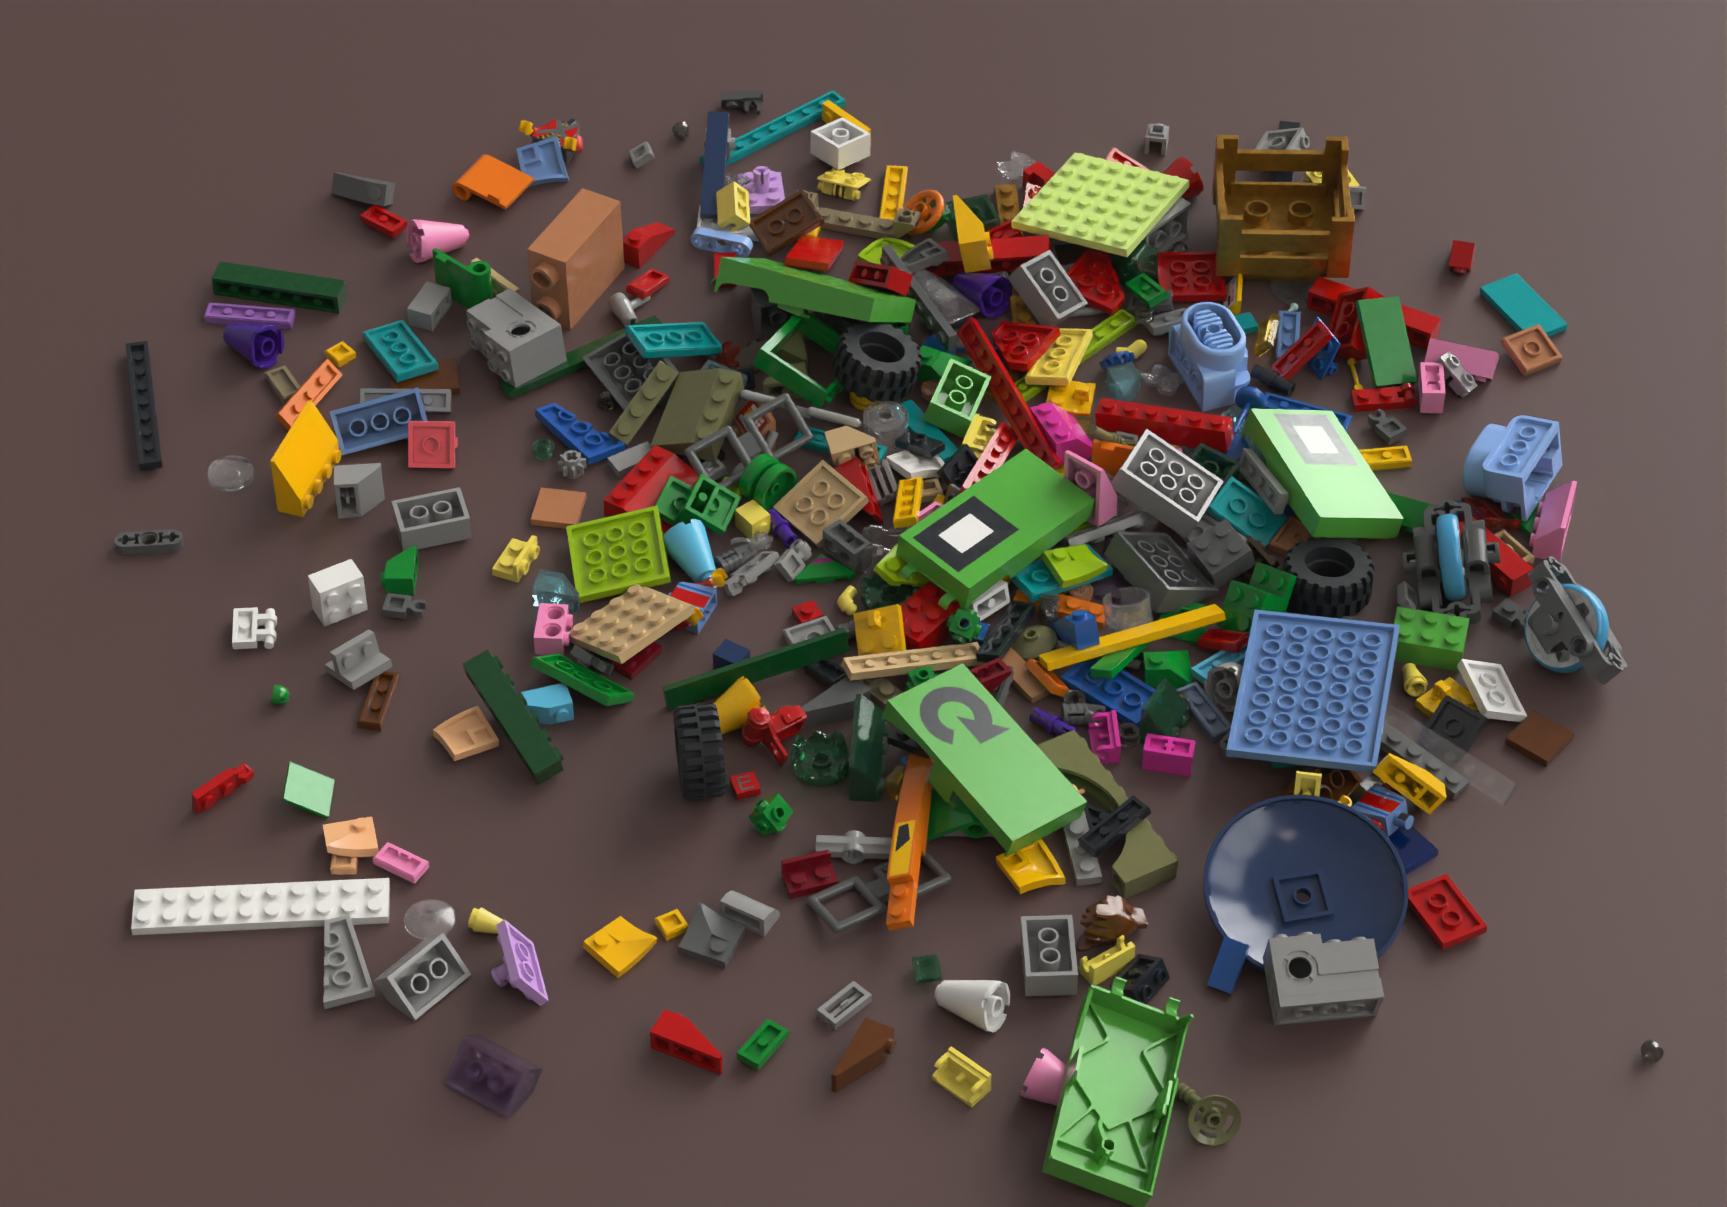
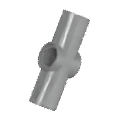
M856 830L848 831L844 836L816 835V852L829 850L831 857L843 858L845 862L850 864L861 863L864 859H889L892 838L865 837L862 832Z

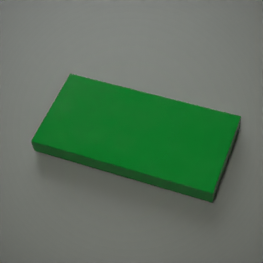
M1399 296L1365 299L1355 302L1373 388L1399 386L1404 383L1415 384L1418 382Z
M560 653L534 657L530 663V666L605 706L633 701L634 692Z

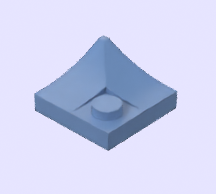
M557 136L516 148L521 172L534 178V182L529 187L545 183L569 181Z

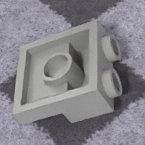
M1303 127L1266 131L1255 149L1304 150V148L1309 147L1310 141Z

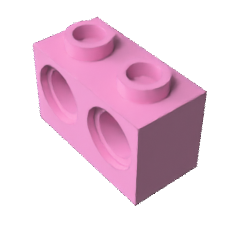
M1420 362L1418 377L1420 413H1443L1445 401L1443 363Z
M539 604L533 637L535 654L551 655L560 653L564 655L565 646L570 644V632H568V629L573 627V615L569 614L568 605Z

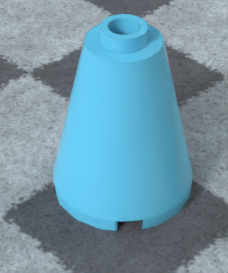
M691 519L689 524L685 525L684 522H680L670 528L664 534L663 539L666 553L695 583H699L711 578V574L716 570L705 526L700 520Z

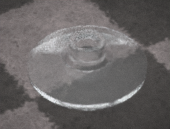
M436 899L422 900L413 904L404 916V925L407 932L421 940L426 939L429 935L442 932L446 935L455 924V913L451 906Z

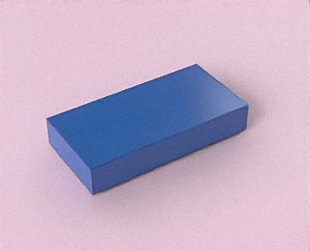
M1224 936L1207 985L1233 995L1250 945Z

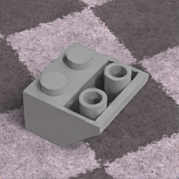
M381 463L334 466V490L338 518L362 517L385 500Z

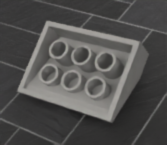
M1146 429L1111 481V485L1118 493L1184 538H1187L1200 521L1224 481Z

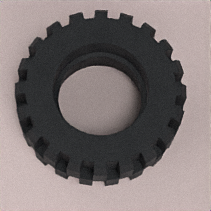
M863 321L860 324L855 323L843 331L832 359V370L841 386L844 385L848 392L855 393L859 398L864 397L868 399L867 401L874 402L876 400L879 403L895 402L906 397L913 390L922 365L921 351L917 343H913L912 337L905 335L904 331L899 328H893L892 325H883L880 322L869 323L867 321Z
M1312 537L1308 538L1305 542L1303 540L1298 542L1285 555L1283 571L1297 576L1289 604L1293 608L1296 607L1298 612L1302 614L1307 613L1311 616L1341 619L1343 616L1351 617L1355 612L1359 613L1369 603L1372 595L1374 563L1368 553L1364 552L1363 548L1359 545L1355 546L1353 542L1349 540L1343 541L1340 538L1320 537L1315 539Z
M712 703L678 706L673 710V723L682 796L687 800L721 797L726 793V773L717 706Z

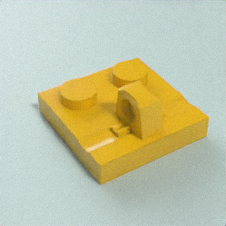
M1071 381L1069 386L1050 385L1046 403L1052 402L1073 415L1075 419L1089 420L1096 384Z
M896 604L853 614L858 656L906 650L900 605Z
M1451 677L1435 683L1434 687L1416 699L1415 707L1431 718L1444 696L1448 695L1480 713L1471 693Z

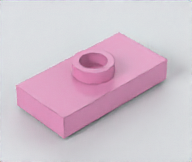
M389 842L373 857L374 865L414 884L429 868L428 861Z

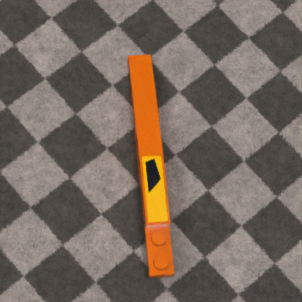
M911 752L901 787L887 872L890 892L886 926L889 931L914 927L921 856H925L933 787L928 778L935 762L931 757L927 759Z

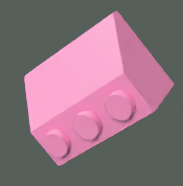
M1430 338L1425 362L1435 363L1441 356L1450 351L1459 359L1466 372L1473 376L1474 381L1486 383L1487 379H1493L1500 356L1497 352Z
M1577 481L1568 482L1547 492L1545 501H1540L1537 512L1540 518H1535L1533 531H1536V533H1531L1529 546L1533 547L1532 554L1536 558L1546 559L1552 556L1560 562L1572 515Z

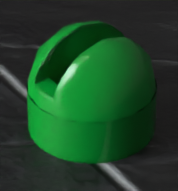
M274 685L271 704H285L289 700L288 696L290 694L288 689L281 685Z

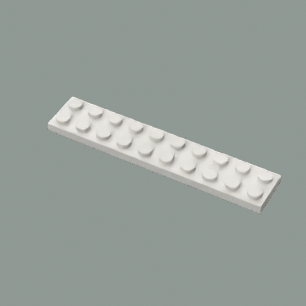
M389 878L138 889L134 891L131 931L132 935L320 927L324 926L325 920L350 914L353 925L389 923L390 880Z

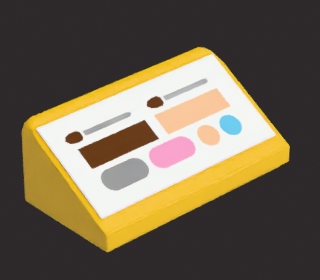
M1242 274L1234 276L1225 286L1226 301H1223V306L1228 308L1233 315L1240 314Z

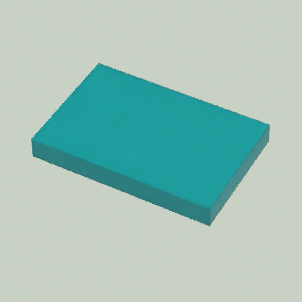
M1232 476L1206 509L1207 513L1220 522L1227 519L1241 535L1245 537L1251 536L1255 541L1260 540L1265 548L1288 518L1285 514H1274L1260 496Z

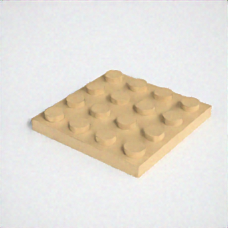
M633 585L628 588L627 592L612 599L604 608L593 612L591 617L576 624L569 631L570 643L623 664L690 617L695 611L689 603L646 586Z

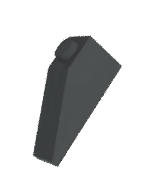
M338 172L333 173L332 194L380 206L393 204L394 182Z
M846 676L801 707L807 716L803 729L850 719L866 711L871 706L870 688L859 680L850 681L848 676Z

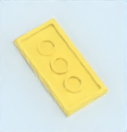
M1059 328L1061 335L1027 372L1025 376L1026 384L1069 386L1093 337L1092 329Z

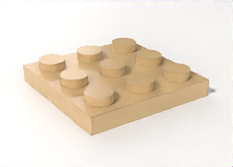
M822 460L779 500L773 508L777 510L781 517L820 549L823 546V529L839 519L847 523L869 502V499Z

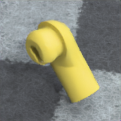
M1139 339L1128 348L1117 347L1116 353L1121 351L1133 352L1135 359H1137L1146 351L1147 344L1144 340Z
M851 585L847 586L837 600L841 611H845L849 616L857 610V606L852 600L857 594V590Z

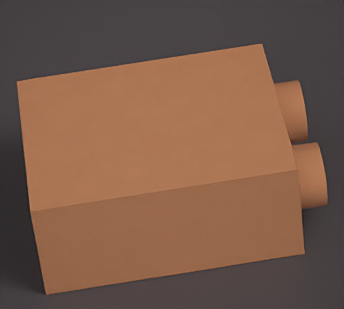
M584 188L578 192L527 249L532 304L561 324L563 328L571 330L625 269L621 202Z

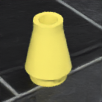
M1405 664L1402 667L1404 690L1413 697L1421 696L1425 693L1428 682L1416 668L1415 664Z
M482 907L480 909L473 908L468 927L472 928L473 932L499 934L496 924L503 921V919Z

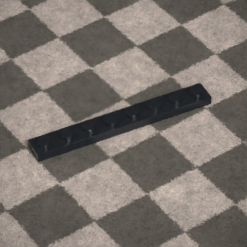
M148 341L126 343L139 469L142 471L163 468Z

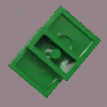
M700 474L692 486L670 475L655 506H658L660 519L672 526L680 522H684L686 525L691 523V519L700 520L705 527L722 536L741 497L703 474Z
M1256 562L1249 584L1231 580L1222 607L1226 620L1217 622L1216 626L1229 631L1249 633L1250 635L1255 610L1286 612L1297 576Z

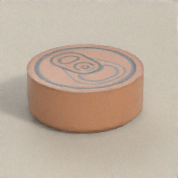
M930 380L923 383L921 386V396L925 400L931 401L939 382Z
M1085 584L1070 589L1069 596L1091 601L1093 598V588L1090 584Z

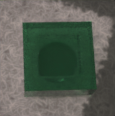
M937 954L912 957L916 984L942 980V972Z

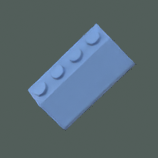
M418 388L330 411L342 456L408 438L409 421H427Z

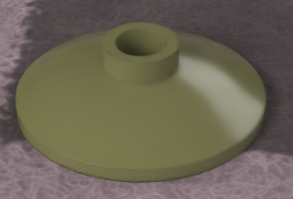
M1030 626L1023 629L1011 648L1023 660L1039 659V654L1055 649L1057 635L1053 629L1047 626Z

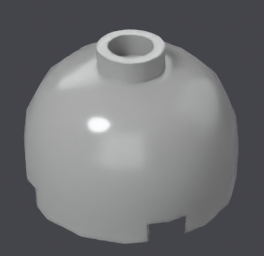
M1224 662L1209 670L1207 680L1204 681V688L1208 697L1215 705L1218 703L1225 707L1222 710L1225 712H1234L1243 670V665L1235 662Z

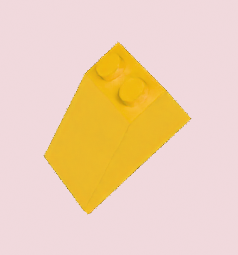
M953 195L958 240L965 273L991 269L990 260L994 259L992 246L988 247V245H991L989 232H985L983 223L958 195Z

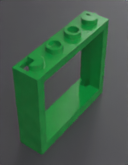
M805 310L804 314L810 315V318L807 319L794 314L760 348L753 365L821 409L825 403L830 404L835 398L836 392L841 393L845 386H841L836 378L825 389L775 355L797 331L834 355L841 333Z

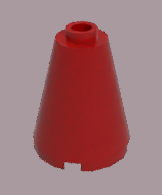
M1181 156L1162 174L1178 176L1189 180V188L1181 196L1187 200L1202 194L1204 186L1199 173H1193L1191 170L1192 163Z

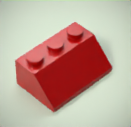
M1369 286L1338 294L1329 326L1331 333L1341 343L1335 357L1344 359L1354 358L1356 361L1367 359L1355 302L1365 299L1384 298L1383 295Z

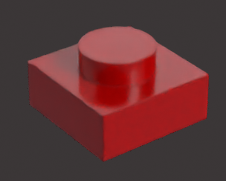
M814 600L792 607V615L798 624L823 617Z

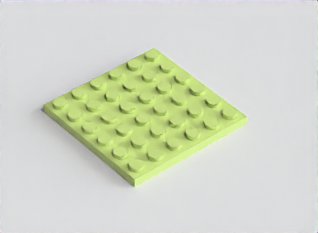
M1074 153L1012 220V228L1041 236L1049 235V238L1128 257L1189 188V180L1082 153Z

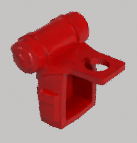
M799 705L782 707L772 715L766 709L753 708L748 712L747 721L742 726V741L750 746L757 745L762 741L771 751L778 764L783 766L788 758V754L780 742L801 732L807 720L805 712Z

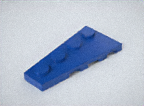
M556 403L535 409V417L568 448L578 453L580 452L581 457L586 458L587 465L625 451L626 444L621 441L614 442L610 439L611 435L604 431L601 433L593 429V425L587 421H578L575 414Z

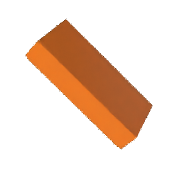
M1028 659L1025 664L1026 668L1052 694L1067 698L1071 691L1055 673L1048 671L1039 661Z

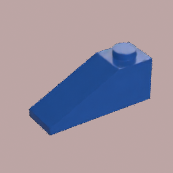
M1076 610L1072 612V615L1063 617L1048 625L1059 638L1078 651L1100 644L1096 617L1086 610Z

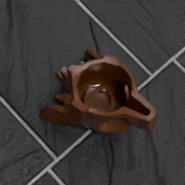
M1118 895L1116 897L1106 896L1104 899L1087 907L1086 913L1082 914L1083 919L1080 921V924L1086 927L1087 930L1079 938L1078 951L1088 950L1106 943L1117 944L1118 937L1124 935L1125 940H1127L1135 930L1145 929L1148 922L1143 909L1130 906L1125 899Z

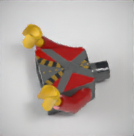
M553 119L546 125L538 128L534 127L533 123L521 120L518 131L532 137V144L557 136L565 164L570 162L575 153L580 154L583 151V138L580 136L579 123L575 119H570L567 123Z

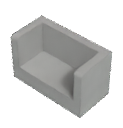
M426 282L407 308L409 325L433 332L452 305L451 288Z

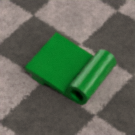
M437 248L432 250L436 284L451 288L452 300L470 309L488 299H493L491 268L487 262L475 261L465 266Z
M932 787L927 841L958 830H962L971 838H981L988 833L987 828L956 793L952 801L957 806L953 808Z

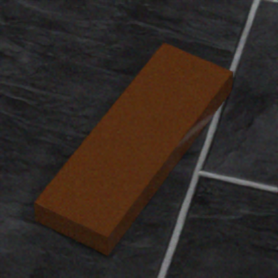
M385 671L373 679L357 721L358 728L382 731L401 680L400 673Z

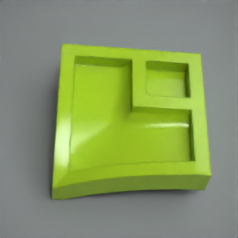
M883 237L868 245L857 255L858 261L881 264L882 247L891 245L901 258L915 245L900 239Z
M1086 544L1046 550L1042 554L1043 561L1061 588L1086 582L1105 572L1108 566L1106 562L1097 558Z

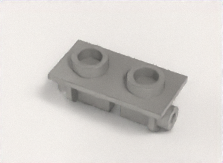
M1450 351L1435 362L1443 363L1444 380L1452 376L1453 380L1448 385L1457 396L1460 395L1464 398L1478 386L1474 382L1473 376L1466 372L1459 359Z

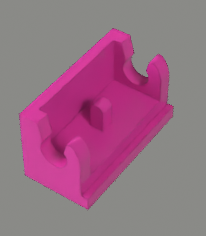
M1116 710L1092 714V720L1103 721L1088 724L1091 752L1097 754L1101 764L1120 763L1121 743Z
M1147 733L1143 748L1142 770L1191 777L1196 741Z

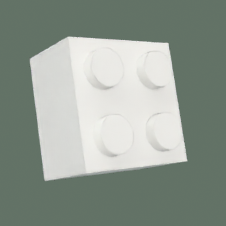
M842 117L811 131L810 153L837 170L844 169L846 166L870 156L871 134Z
M352 559L308 575L312 609L324 627L368 610L364 577Z

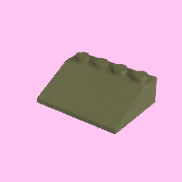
M721 368L680 372L651 442V449L656 445L672 453L686 456V448L723 427L730 426L741 398L740 393L744 390L741 373ZM725 438L696 453L698 459L716 462Z

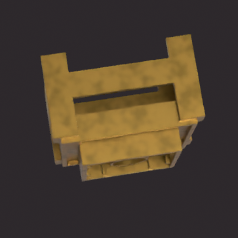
M1216 135L1212 187L1213 205H1216L1217 218L1216 276H1238V274H1242L1243 280L1316 281L1319 276L1323 278H1349L1355 219L1354 207H1351L1347 167L1349 153L1348 137L1326 136L1324 150L1238 149V135ZM1236 170L1322 172L1321 183L1235 181ZM1339 207H1341L1342 217H1340Z

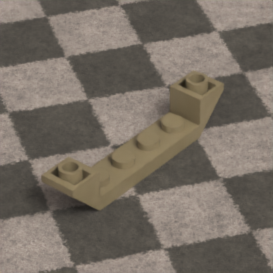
M805 191L824 219L825 223L820 226L821 229L876 239L883 237L899 239L914 229L920 217V212L901 208L898 210L894 220L822 208L818 206V193Z

